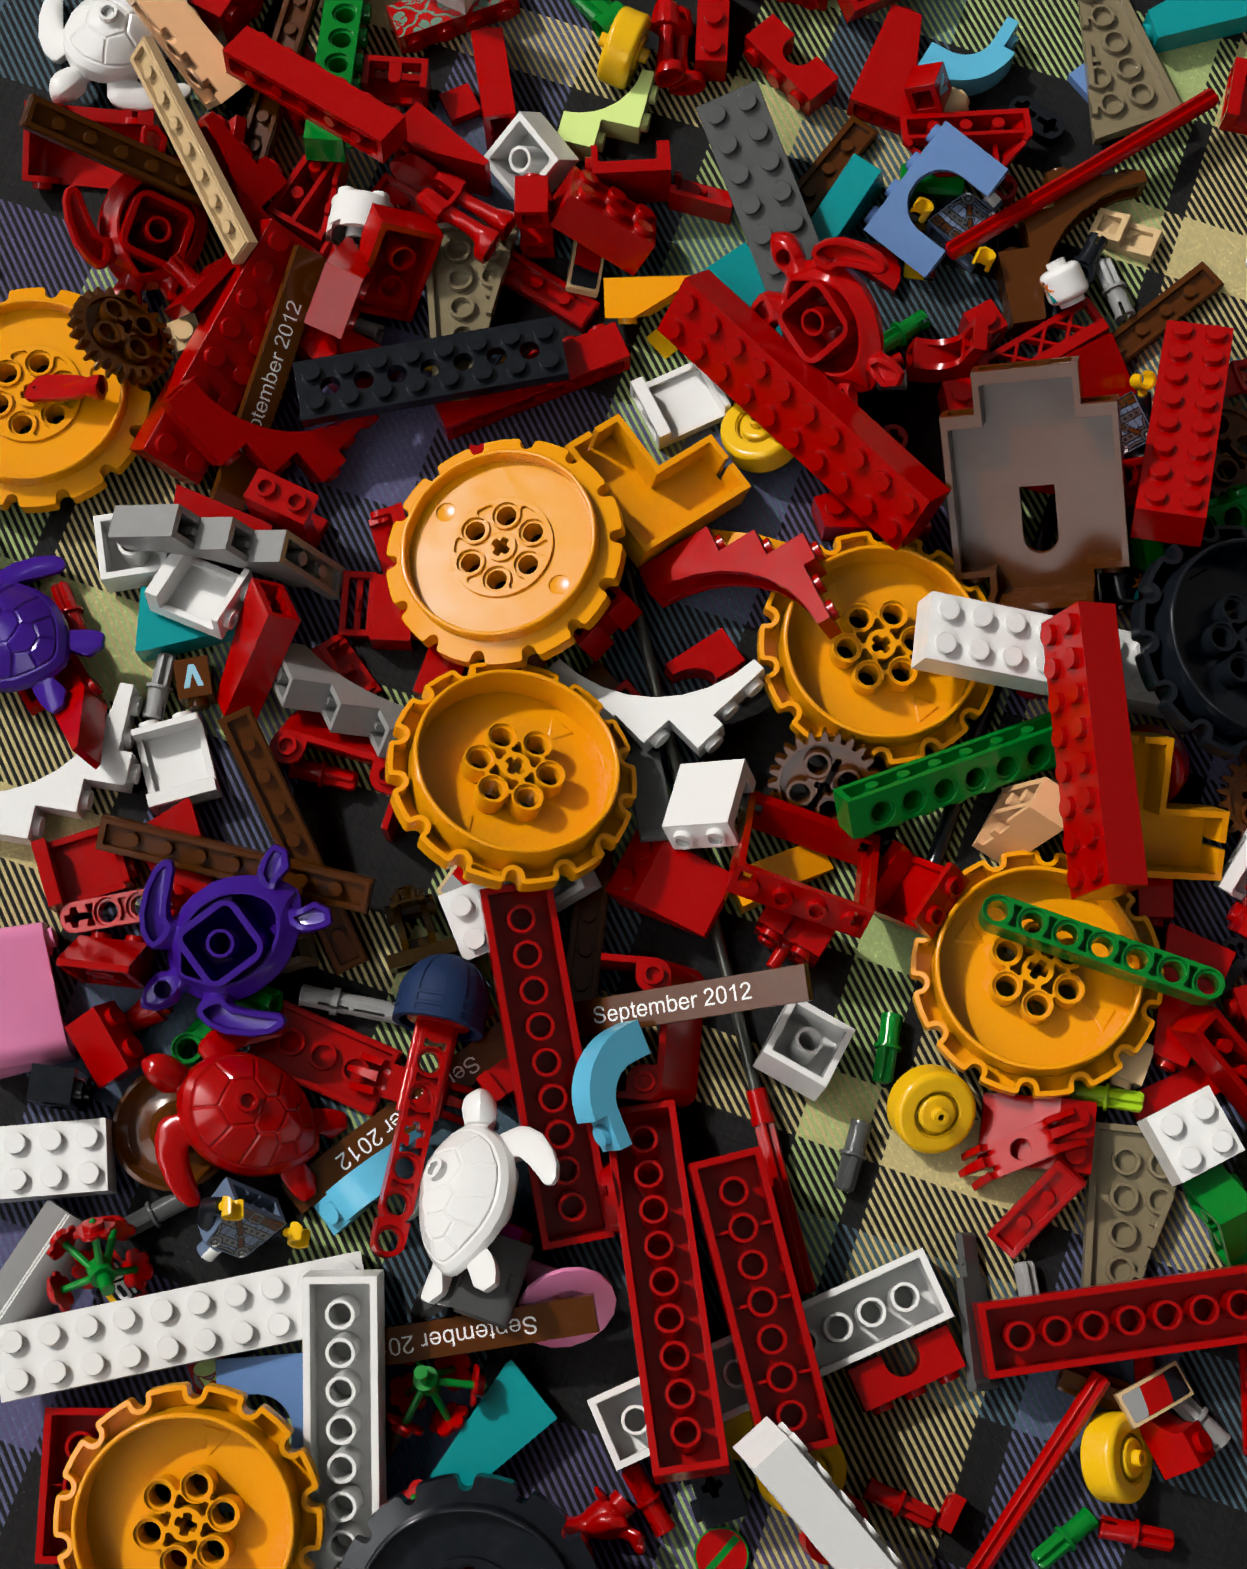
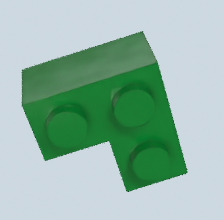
M1218 1164L1182 1183L1188 1207L1207 1227L1213 1251L1225 1266L1246 1264L1247 1192L1244 1190L1241 1180L1234 1172L1229 1174L1221 1164Z

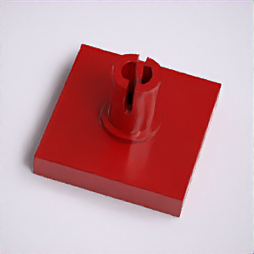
M178 252L173 254L162 267L183 286V290L164 312L173 321L191 313L234 265L224 256L207 265L200 273H197Z

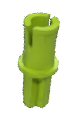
M1075 1081L1074 1092L1071 1094V1099L1097 1102V1106L1103 1107V1111L1111 1108L1140 1113L1144 1105V1093L1110 1087V1083H1106V1086L1098 1085L1088 1089L1084 1083Z

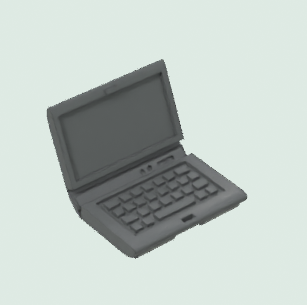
M498 1234L487 1249L495 1257L499 1267V1286L490 1293H485L473 1286L468 1269H465L458 1276L452 1277L448 1293L434 1305L421 1299L424 1287H420L410 1313L412 1321L425 1320L442 1311L444 1307L454 1308L453 1311L507 1329L534 1248L526 1243ZM431 1259L427 1267L429 1270H431L433 1264Z

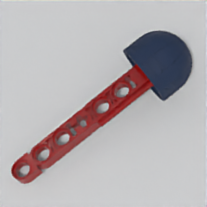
M435 954L422 959L404 976L397 993L392 1020L401 1027L413 1031V1036L395 1109L399 1112L378 1201L377 1209L379 1216L374 1218L370 1236V1247L375 1255L381 1258H391L399 1255L406 1245L410 1224L405 1222L414 1211L433 1123L439 1120L456 1041L474 1042L483 1038L490 1005L488 985L482 973L474 964L457 955ZM431 1054L437 1059L438 1068L434 1073H427L421 1068L420 1059L422 1055ZM421 1088L428 1092L430 1102L426 1108H419L413 1103L412 1093L415 1089ZM413 1124L416 1125V1132L421 1133V1137L412 1142L410 1151L417 1150L418 1155L410 1151H399L400 1147L403 1149L408 1147L410 1135L405 1133V1129L412 1127ZM399 1159H407L413 1164L414 1172L409 1179H403L397 1175L395 1165ZM393 1194L400 1195L406 1203L405 1210L401 1215H394L388 1210L387 1200ZM384 1230L393 1232L397 1237V1246L393 1251H385L379 1245V1236Z

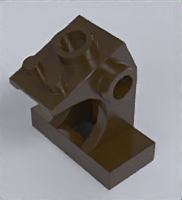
M414 884L395 889V893L389 896V905L384 906L389 926H397L402 946V952L386 956L391 974L395 975L409 971L419 961L431 955L453 954L459 956L454 937L437 941L431 915L437 914L432 893L425 895L423 887L415 888ZM423 917L428 936L408 941L404 922Z

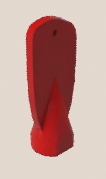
M46 374L35 378L28 385L24 397L28 402H61L78 400L85 397L94 400H105L108 392V382L106 377L101 374L89 377L68 374Z

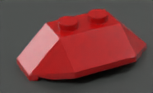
M1029 108L899 115L902 145L912 154L916 151L921 154L928 144L925 138L936 124L942 126L947 121L1007 168L1033 136ZM944 172L934 174L936 177L957 176L952 173Z

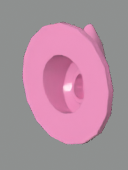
M531 1259L524 1278L527 1288L518 1300V1305L594 1293L600 1329L597 1333L534 1343L550 1348L572 1347L589 1341L605 1329L614 1316L617 1299L611 1283L603 1275L584 1267L558 1269Z

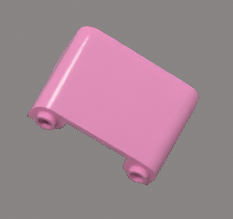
M45 922L0 928V1079L30 1072L32 1063L56 1065L77 1059L76 1047L64 1028L67 1024L63 1021L50 956L53 955V948L58 947L57 936L54 928L49 927Z

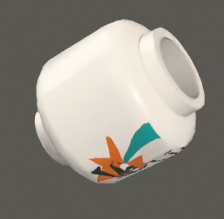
M1061 257L1045 265L1048 271L1041 275L1040 284L1051 305H1059L1060 309H1065L1085 299L1084 293L1088 290L1089 284L1078 261L1071 260L1066 262L1065 258Z

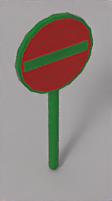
M719 1526L709 1529L700 1536L695 1545L694 1560L697 1569H746L749 1561V1551L747 1543L738 1532L731 1528Z

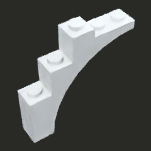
M560 658L547 669L559 675L558 681L570 687L574 683L578 684L593 695L603 705L600 716L605 720H616L618 725L646 753L653 747L657 749L668 740L669 732L673 730L700 758L706 752L709 754L713 753L723 743L724 739L722 737L725 735L720 721L722 719L724 721L729 720L738 711V704L747 696L750 698L755 696L765 684L763 682L765 677L764 668L755 659L734 675L708 688L683 695L663 697L628 695L604 688L579 675Z
M121 682L119 684L112 708L106 717L101 765L96 770L80 756L75 755L62 767L35 782L10 790L0 791L1 841L31 845V841L42 837L46 820L43 817V813L84 820L86 810L90 811L93 804L94 792L91 790V787L132 794L133 785L138 784L140 781L142 767L141 764H138L139 761L135 755L127 751L134 746L135 740L132 737L131 730L133 729L135 716H140L143 707V697L140 696L139 691L133 684Z

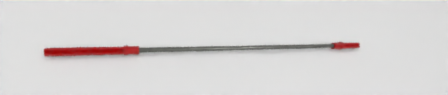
M626 554L622 574L626 593L643 612L631 560ZM643 612L634 621L652 697H663L664 693ZM671 730L668 740L664 743L673 783L675 784L681 761L674 733ZM702 848L690 849L691 853L705 859ZM718 916L710 931L721 977L733 976ZM743 1012L733 1013L731 1017L749 1086L746 1096L752 1117L750 1118L752 1128H755L759 1146L761 1145L799 1294L812 1293L816 1290L776 1130L775 1122L777 1121L775 1113H772L766 1087H761L758 1071L753 1067L755 1059Z

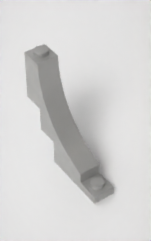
M180 504L115 505L108 533L109 539L128 550L180 554L212 560L242 569L247 568L252 570V572L275 579L294 588L309 587L328 600H339L343 582V570H346L345 567L287 529L253 530L235 517H199Z
M290 644L272 685L282 708L321 712L331 733L369 737L377 756L386 758L389 742L391 740H398L393 736V730L404 706L377 696L349 681L327 666L306 645Z

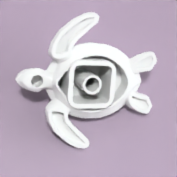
M44 0L39 15L38 38L45 55L53 63L61 65L68 61L70 67L56 72L50 80L49 93L53 103L63 104L80 98L86 92L87 85L91 81L107 84V97L113 106L122 110H133L136 112L138 110L155 111L142 83L137 81L139 78L129 60L142 37L153 36L127 0H84L71 13L65 28L63 0ZM156 41L164 59H166L168 56ZM177 83L186 99L191 93V87L185 83Z
M482 1088L472 1091L463 1100L462 1114L465 1126L456 1130L443 1141L428 1160L425 1169L422 1171L413 1214L407 1220H413L419 1215L423 1244L429 1258L433 1262L421 1294V1299L433 1305L446 1296L452 1277L458 1276L465 1269H468L475 1288L485 1293H490L499 1286V1267L495 1257L487 1248L510 1220L519 1180V1172L515 1165L517 1162L524 1160L547 1186H554L559 1180L560 1165L557 1154L544 1134L528 1126H518L500 1135L493 1131L497 1119V1104L493 1095Z

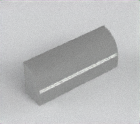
M46 1201L0 1270V1325L49 1315L55 1305L51 1303L47 1295V1278L52 1276V1272L59 1271L61 1276H66L70 1282L73 1279L71 1270L76 1264L74 1257L69 1252H65L56 1261H53L46 1253L51 1247L49 1245L50 1239L58 1230L62 1228L67 1229L71 1225L76 1227L84 1220L55 1201ZM81 1239L75 1241L74 1247L78 1251L88 1250L90 1252L93 1249L92 1241L83 1242Z

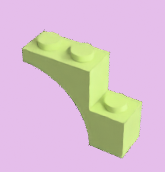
M642 69L633 88L622 99L606 108L591 112H563L558 134L580 161L585 162V157H591V145H597L598 152L602 153L606 137L639 144L642 132L648 133L651 121V114L648 113L649 105H655L658 97L659 86L654 85V71Z

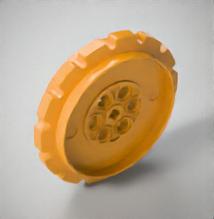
M43 287L23 288L9 291L8 299L0 303V407L8 406L4 412L0 413V510L7 511L11 504L18 502L24 513L56 511L60 509L61 500L66 497L72 498L76 504L81 503L107 487L105 476L108 473L114 472L121 475L137 455L129 450L154 404L150 392L143 390L152 384L151 380L145 386L140 381L135 386H132L127 378L120 384L117 376L112 374L111 377L106 378L108 392L105 400H94L85 397L78 400L61 402H28L24 397L28 385L41 375L68 374L89 377L101 374L105 376V369L102 367L96 371L93 369L95 364L93 360H83L86 352L74 348L79 340L69 337L73 329L67 326L71 319L68 314L80 297L78 293L60 290L56 297L49 298ZM41 366H49L44 372L37 373ZM16 375L12 382H4L9 376ZM65 416L60 423L52 424L56 417ZM32 426L28 433L19 434L24 427Z
M502 439L485 443L482 453L473 455L469 449H466L452 456L438 466L439 475L433 481L423 479L415 487L403 504L408 517L403 521H396L392 527L387 555L396 565L389 569L386 574L394 604L400 610L407 609L402 615V620L426 647L429 648L438 643L437 651L444 659L468 668L471 664H476L484 659L486 665L491 670L504 668L519 669L527 666V660L533 654H538L545 661L574 645L575 639L573 634L576 629L584 628L591 630L611 603L605 590L610 586H618L620 584L625 565L626 551L622 544L616 543V541L624 537L626 532L623 517L613 496L604 497L609 489L604 479L590 464L583 459L572 464L573 458L569 451L552 443L538 440L534 442L532 447L525 449L520 439ZM516 518L513 523L505 525L509 519ZM485 533L481 539L474 540L478 534ZM542 534L539 540L531 542L533 537ZM480 564L477 570L469 572L473 566ZM538 566L533 573L526 574L528 569ZM506 581L502 588L495 590V587L500 582Z
M869 531L855 532L836 537L832 545L833 550L831 551L826 550L820 545L827 558L822 563L828 573L821 578L828 590L823 596L826 601L832 600L841 615L836 621L842 633L831 640L819 627L812 615L801 605L781 594L770 593L763 609V614L771 620V623L761 624L758 630L757 660L760 665L771 669V673L767 674L763 679L765 691L777 713L790 712L793 715L794 719L789 728L795 734H799L804 740H807L809 729H812L816 737H821L823 728L827 727L829 737H834L839 729L842 734L841 740L846 741L849 736H855L853 746L856 748L864 743L866 750L863 756L873 754L874 758H881L886 768H893L924 757L925 748H930L935 753L947 749L966 734L969 727L965 723L964 718L977 720L990 700L995 685L911 669L913 651L909 650L904 643V640L907 639L914 641L918 602L931 591L988 602L978 585L968 587L963 584L962 579L957 580L955 578L953 558L939 549L931 555L924 553L922 550L923 542L919 539L895 551L884 539L882 542L874 540L872 533ZM890 613L897 618L898 624L887 623L883 618V614ZM849 618H860L864 622L865 627H854L850 623ZM873 646L875 648L882 646L884 651L878 650L877 652H875L873 650ZM837 648H848L853 655L852 658L841 657L837 652ZM898 669L903 671L907 676V681L895 679L892 670ZM866 673L873 678L874 684H863L859 680L858 674Z
M485 662L470 665L467 676H462L455 670H451L426 684L422 693L423 700L412 698L401 711L393 730V736L398 740H391L389 742L386 753L385 780L386 783L397 787L392 792L390 803L402 828L406 832L417 831L420 833L417 847L441 868L447 870L451 866L457 865L463 869L462 877L464 880L495 890H500L505 881L513 882L519 892L547 890L556 886L559 875H564L570 881H575L600 865L605 855L603 849L614 850L622 838L632 816L631 812L625 808L632 806L637 795L636 767L624 761L630 752L629 743L616 720H605L600 716L603 705L593 695L578 684L574 683L568 687L559 682V675L555 672L529 664L521 668V670L507 668L491 670ZM494 742L502 743L505 746H499ZM529 750H534L538 752L539 755L533 754ZM472 764H478L482 768H476ZM541 780L549 781L552 785L545 784ZM484 794H490L494 796L495 799H489L485 797ZM519 802L527 803L530 807H524Z
M1018 850L1001 854L998 867H991L986 860H981L967 867L962 872L970 882L950 910L943 924L939 927L933 938H915L911 950L909 976L913 980L920 981L923 985V988L914 992L912 997L923 1029L925 1031L937 1030L941 1034V1038L936 1044V1049L959 1072L965 1073L969 1068H976L980 1072L978 1081L980 1085L1009 1096H1015L1019 1092L1020 1087L1026 1086L1030 1088L1034 1099L1061 1098L1070 1096L1074 1092L1075 1081H1081L1088 1089L1107 1081L1123 1067L1119 1054L1125 1053L1132 1057L1135 1056L1148 1039L1155 1021L1147 1015L1146 1010L1157 1009L1162 1003L1163 994L1076 963L1071 965L1065 964L1059 957L988 933L979 924V911L986 898L990 895L1001 894L1160 949L1156 933L1149 918L1146 915L1135 916L1131 913L1130 908L1136 900L1130 892L1109 901L1071 900L1070 888L1067 884L1066 854L1058 852L1054 855L1052 861L1045 862L1041 859L1038 850L1030 852ZM997 907L987 909L988 916L994 921L1005 919V914L1001 909ZM1032 919L1022 921V927L1025 931L1030 933L1040 930L1036 921ZM1067 931L1056 933L1058 941L1063 945L1074 944L1073 936ZM1101 943L1091 945L1092 951L1096 956L1108 957L1109 952L1105 945ZM1001 947L1009 948L1014 954V960H1001L997 956L996 950ZM1135 955L1127 956L1126 960L1131 968L1136 970L1143 969V962L1139 957ZM1035 967L1042 970L1037 979L1030 976L1031 971ZM999 982L1009 983L1013 987L1014 994L1008 997L1000 995L996 990V984ZM1058 986H1071L1075 991V998H1063L1058 992ZM1033 1000L1040 1002L1044 1007V1014L1039 1016L1031 1014L1027 1009V1002Z
M188 1381L153 1387L146 1392L145 1405L138 1403L134 1397H130L106 1413L95 1424L99 1432V1439L86 1436L78 1443L63 1471V1477L70 1482L71 1490H63L56 1496L53 1514V1534L56 1538H62L67 1542V1549L57 1556L60 1569H316L317 1565L310 1560L308 1552L318 1551L323 1545L326 1509L323 1503H317L311 1498V1493L316 1491L321 1485V1479L314 1460L307 1447L303 1446L295 1449L290 1446L289 1438L294 1433V1428L272 1407L262 1404L257 1410L248 1408V1394L244 1391L222 1384L209 1383L204 1387L202 1394L199 1395L194 1393L192 1385ZM200 1474L204 1476L209 1484L208 1490L200 1491L196 1489L192 1482L193 1475ZM157 1484H164L170 1489L171 1500L165 1501L158 1497L156 1494ZM219 1503H229L235 1510V1517L233 1519L224 1518L219 1512ZM187 1513L192 1515V1522L196 1523L193 1527L187 1526L188 1519L184 1517ZM146 1522H153L159 1526L161 1531L160 1538H153L147 1534L145 1530ZM215 1540L220 1542L224 1547V1555H213L208 1549V1541ZM179 1550L183 1552L187 1558V1565L179 1566L175 1564L171 1557V1551Z

